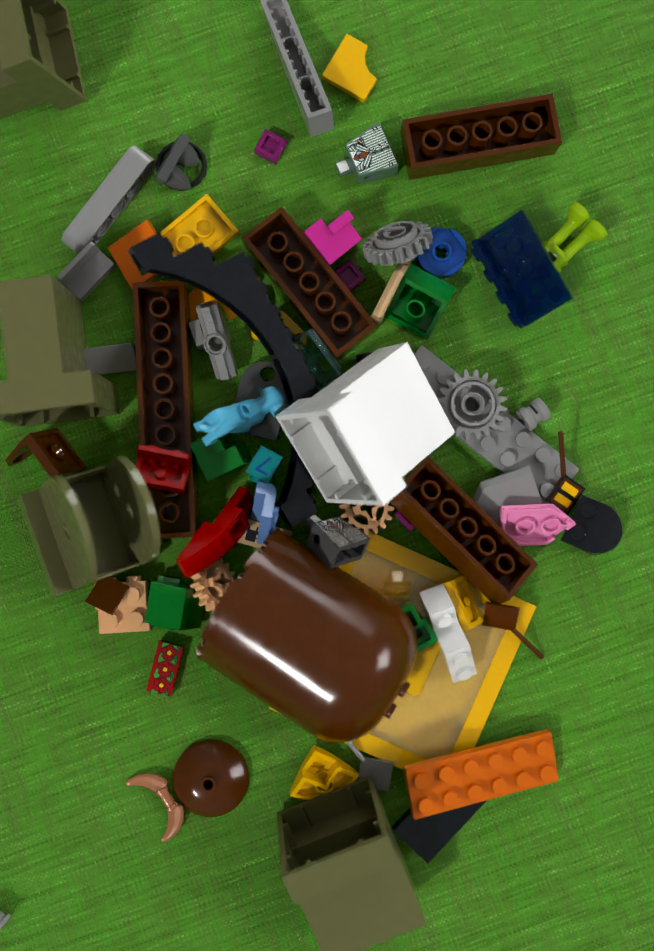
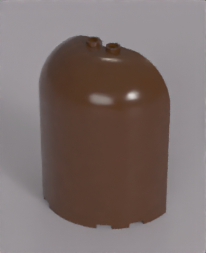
M276 529L264 540L263 544L266 547L262 546L250 556L243 569L247 570L245 574L241 573L236 580L232 581L218 603L202 633L201 638L203 640L197 646V658L313 736L329 742L356 740L371 732L384 717L389 719L397 707L393 702L397 696L403 698L411 684L407 682V679L414 668L418 653V641L414 626L407 614L393 601L339 567L328 569L311 549L281 530Z

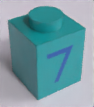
M260 445L246 470L247 473L251 474L249 480L258 483V481L271 483L284 458Z

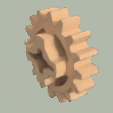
M388 503L384 506L371 505L372 509L369 511V514L366 511H361L360 508L363 506L361 504H356L351 509L350 504L339 505V509L345 511L340 518L347 519L348 524L358 530H363L365 535L368 534L369 530L374 535L377 534L378 526L384 530L387 526L383 521L390 522L392 517L388 515V512L394 511V507L388 506ZM383 508L381 518L377 521L375 514L377 510ZM358 517L364 520L367 525L357 522L354 518Z
M219 558L212 565L191 576L194 583L190 584V587L195 588L196 591L193 597H199L198 605H205L207 612H214L234 580L232 576L235 573L234 571L229 572L230 564H223V558Z

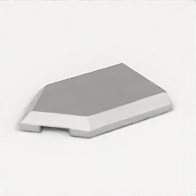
M530 465L481 481L472 498L497 524L500 506L543 504Z

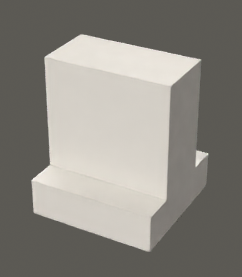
M407 342L376 349L311 398L298 399L275 416L327 503L384 506L407 487L402 477L455 433Z

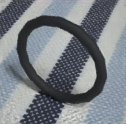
M174 142L166 145L158 154L156 161L157 171L161 166L162 158L171 149ZM189 142L201 158L202 164L199 176L190 183L192 189L199 185L205 177L207 163L201 149L192 142ZM169 187L170 189H173V190L185 191V190H179V189H175V188Z

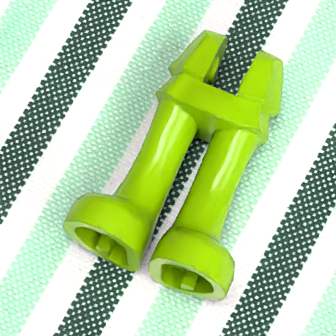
M573 202L569 206L568 219L555 235L548 241H544L542 246L537 248L531 259V262L536 266L550 252L557 258L543 272L547 278L561 272V268L568 265V261L589 242H600L608 235L606 229L598 221L591 220L563 250L559 248L572 233L590 218L588 211L578 202Z

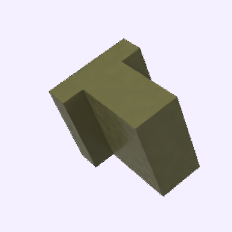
M0 0V119L47 101L60 110L86 102L87 99L67 6L60 0Z
M52 275L0 281V320L8 379L7 381H0V422L18 427H28L120 415L116 385L92 370H87L83 355V349H86L87 346L81 300Z
M372 775L277 812L282 879L293 904L300 903L321 951H361L426 925L416 887L387 819L382 799Z

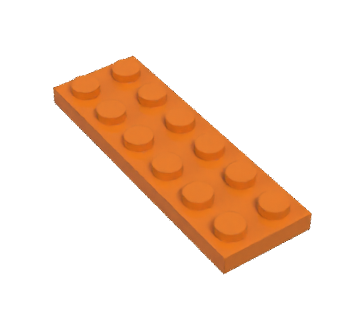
M548 729L403 766L411 816L414 820L559 781L552 733Z

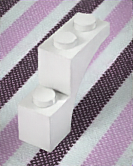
M442 583L419 592L424 610L438 639V644L452 682L464 681L477 674L470 645L458 622L454 605L444 584Z

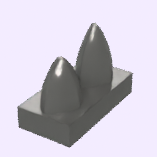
M183 133L176 138L153 178V181L160 186L166 184L179 190L191 189L188 177L176 163L184 166L199 165V159L196 151L189 144L190 138Z

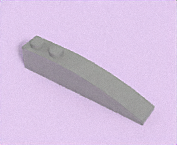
M260 0L281 63L310 137L333 130L332 108L287 0Z

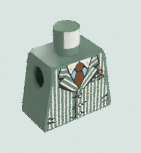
M380 123L373 125L345 144L346 159L335 163L340 178L353 173L358 184L397 175L399 166Z

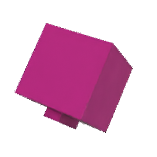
M349 210L328 226L320 218L304 231V235L329 266L362 240L350 223L354 217Z

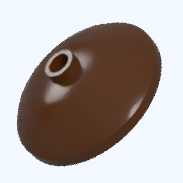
M216 739L202 740L189 746L177 760L173 771V787L177 798L187 810L203 817H218L234 810L243 800L249 784L248 766L242 754L231 744ZM211 780L213 786L207 787L204 781Z

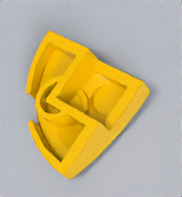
M313 745L303 761L289 793L292 797L310 800L321 794L353 783L360 775L358 771L337 756Z

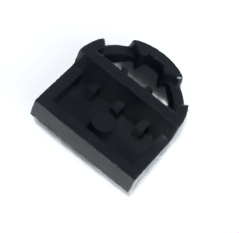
M582 495L571 517L576 525L568 531L565 530L561 541L591 555H600L614 550L620 543L623 534L622 523L618 514L610 506Z

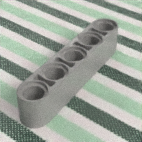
M136 145L131 146L64 231L61 241L77 254L90 241L97 245L156 167V160Z

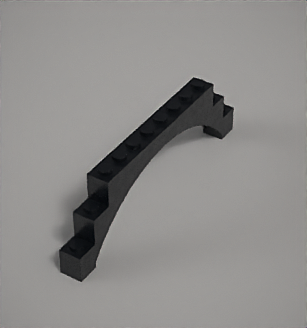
M160 232L129 249L128 253L142 276L152 273L192 285L217 299L243 320L270 355L280 376L288 407L298 399L311 398L319 392L317 378L312 372L308 371L304 364L306 363L304 354L301 350L296 349L292 342L294 340L292 332L287 326L284 327L280 320V310L276 304L271 303L267 296L268 289L265 283L257 278L254 272L255 265L249 256H245L244 252L215 266L213 252L201 242L174 257L172 254L174 249L167 237L163 238ZM292 443L286 481L279 500L275 502V507H279V514L285 525L293 528L318 512L314 505L317 503L315 497L309 490L306 491L315 482Z

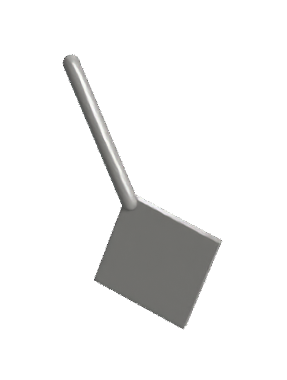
M352 741L346 742L361 761L358 780L372 775L378 790L389 791L394 762L364 757Z

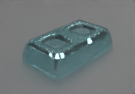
M309 329L292 340L296 349L301 350L306 359L304 364L308 371L312 372L317 378L318 388L333 382L343 374L342 366L314 329ZM311 337L318 348L309 351L303 344V340ZM326 357L333 368L324 371L317 361Z

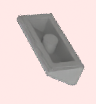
M134 343L83 349L87 370H92L98 375L136 371Z

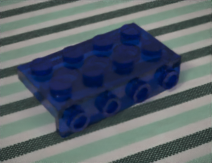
M524 210L519 211L479 239L471 241L473 246L471 249L472 254L477 261H481L484 265V275L497 288L496 296L503 305L506 304L510 311L508 317L514 326L518 325L520 329L525 328L574 299Z

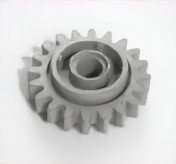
M413 220L393 222L373 232V236L367 237V241L363 242L364 247L362 249L367 262H372L373 265L379 263L381 266H392L395 263L403 264L423 254V250L430 248L429 244L433 243L431 227H428L427 223L422 224V221L414 223Z
M477 369L472 373V376H469V372L464 370L462 378L455 373L453 375L454 383L447 379L444 383L448 389L440 388L438 391L444 396V398L437 399L442 405V409L450 424L455 429V438L463 432L465 441L470 438L471 434H473L475 440H479L480 432L487 437L490 435L488 427L496 431L498 426L495 421H504V418L499 413L507 411V408L501 406L500 403L507 400V397H499L498 395L504 388L499 387L495 389L494 385L497 379L495 378L488 382L487 372L481 378H479ZM466 399H472L476 402L477 409L475 412L466 409Z

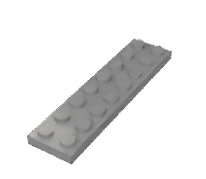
M421 345L414 356L436 397L444 398L438 391L440 388L448 389L444 382L448 379L454 383L453 375L457 372ZM466 399L465 401L466 409L475 412L477 409L476 402L472 399ZM507 411L499 413L504 418V421H495L498 426L496 431L488 427L489 436L485 437L480 432L479 440H475L473 434H471L470 438L465 441L464 433L461 432L456 437L502 474L530 465L542 503L550 504L546 499L561 478L559 452L535 433L529 432L526 426ZM565 458L566 475L572 479L579 468Z

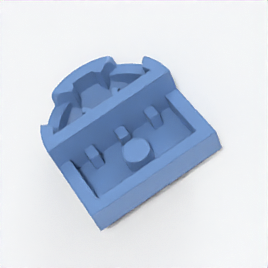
M259 481L256 486L251 520L260 522L257 543L263 544L264 540L275 530L279 507L274 506L276 499L274 485Z

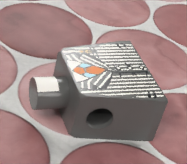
M313 515L306 522V527L311 530L306 541L307 546L328 569L362 559L370 538L339 517L321 520L316 515Z

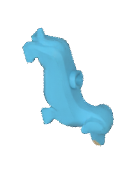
M268 386L264 389L259 388L258 392L261 397L215 409L203 420L195 422L193 425L197 432L208 433L202 438L206 446L216 443L218 438L228 433L240 432L242 434L248 432L250 427L261 423L267 413L270 412L273 417L278 415L286 401L282 391L275 386Z

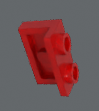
M138 445V458L135 467L140 472L146 486L184 494L191 469L190 455L180 450L169 451L154 445Z

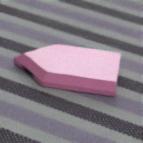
M553 503L500 506L498 525L519 546L548 545L556 539V535L565 529L568 531L576 525L575 521Z

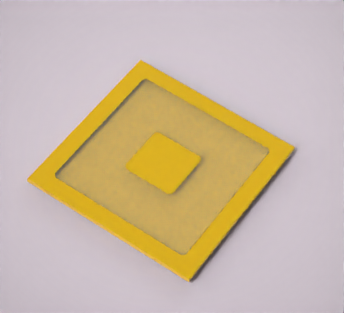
M369 531L367 536L370 540L362 559L338 567L397 605L409 599L420 618L425 617L431 626L419 592L445 583L462 573L382 536L374 535ZM468 580L481 616L484 618L486 602L490 601ZM513 596L502 604L520 607L516 629L524 636L537 606ZM483 622L471 630L463 631L470 645L477 674L467 680L455 683L452 682L438 641L419 651L414 668L407 679V682L411 685L403 698L397 696L393 702L397 707L389 719L384 717L371 732L353 740V744L358 750L380 760L394 762L393 765L402 770L405 765L474 748L521 640L511 630L483 626Z

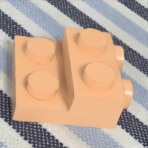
M141 575L126 576V581H120L128 585L129 589L113 616L95 607V610H98L99 634L152 630L151 624L144 623L150 590L149 579L142 580Z

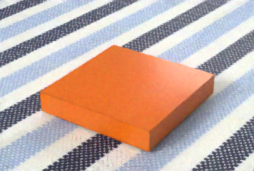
M145 220L108 247L132 290L133 283L150 282L159 276L152 273L142 276L128 253L132 246L157 234L149 220Z

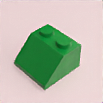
M411 264L403 276L384 317L428 340L456 287Z

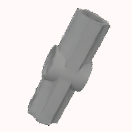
M211 300L197 305L196 310L205 338L204 348L210 355L216 379L222 381L237 376L238 370L230 344L231 334L225 326L219 301ZM212 337L219 338L223 344L215 343Z

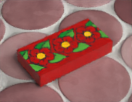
M163 640L158 642L146 691L169 697L172 696L185 646Z

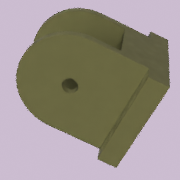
M124 456L111 459L105 466L63 478L61 475L49 477L38 490L21 494L18 497L52 597L152 562L159 556L161 548L160 528L151 495L138 469Z

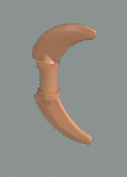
M152 773L135 775L126 782V785L144 786L153 790L166 806L168 826L161 838V842H166L173 838L182 826L184 819L183 805L178 804L168 791V781L163 777Z

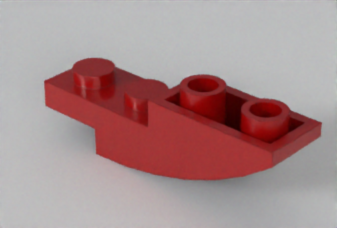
M239 486L221 513L217 515L213 523L204 521L184 550L180 552L176 562L184 577L189 578L212 565L227 553L248 530L250 524L247 516L253 509L254 503L248 488Z

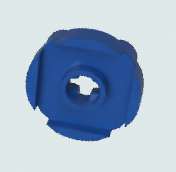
M432 228L433 243L429 244V249L423 250V254L417 256L418 265L422 270L439 279L451 277L464 264L466 243L463 237L453 229ZM439 247L441 250L445 248L447 250L446 258H438L436 256V248Z

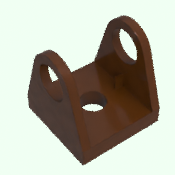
M58 428L29 433L5 460L8 466H13L34 454L50 477L61 475L64 478L81 473L87 468Z

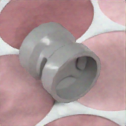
M537 397L530 402L529 406L518 409L516 416L530 432L537 427L539 422L549 420L551 413L546 404Z

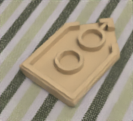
M412 260L397 265L371 315L378 328Z

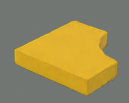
M346 34L322 74V80L362 103H365L377 83V78L369 72L365 63L368 45Z

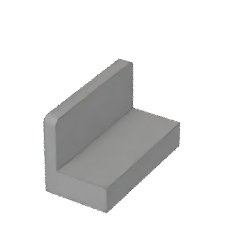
M90 241L56 278L83 302L116 265Z

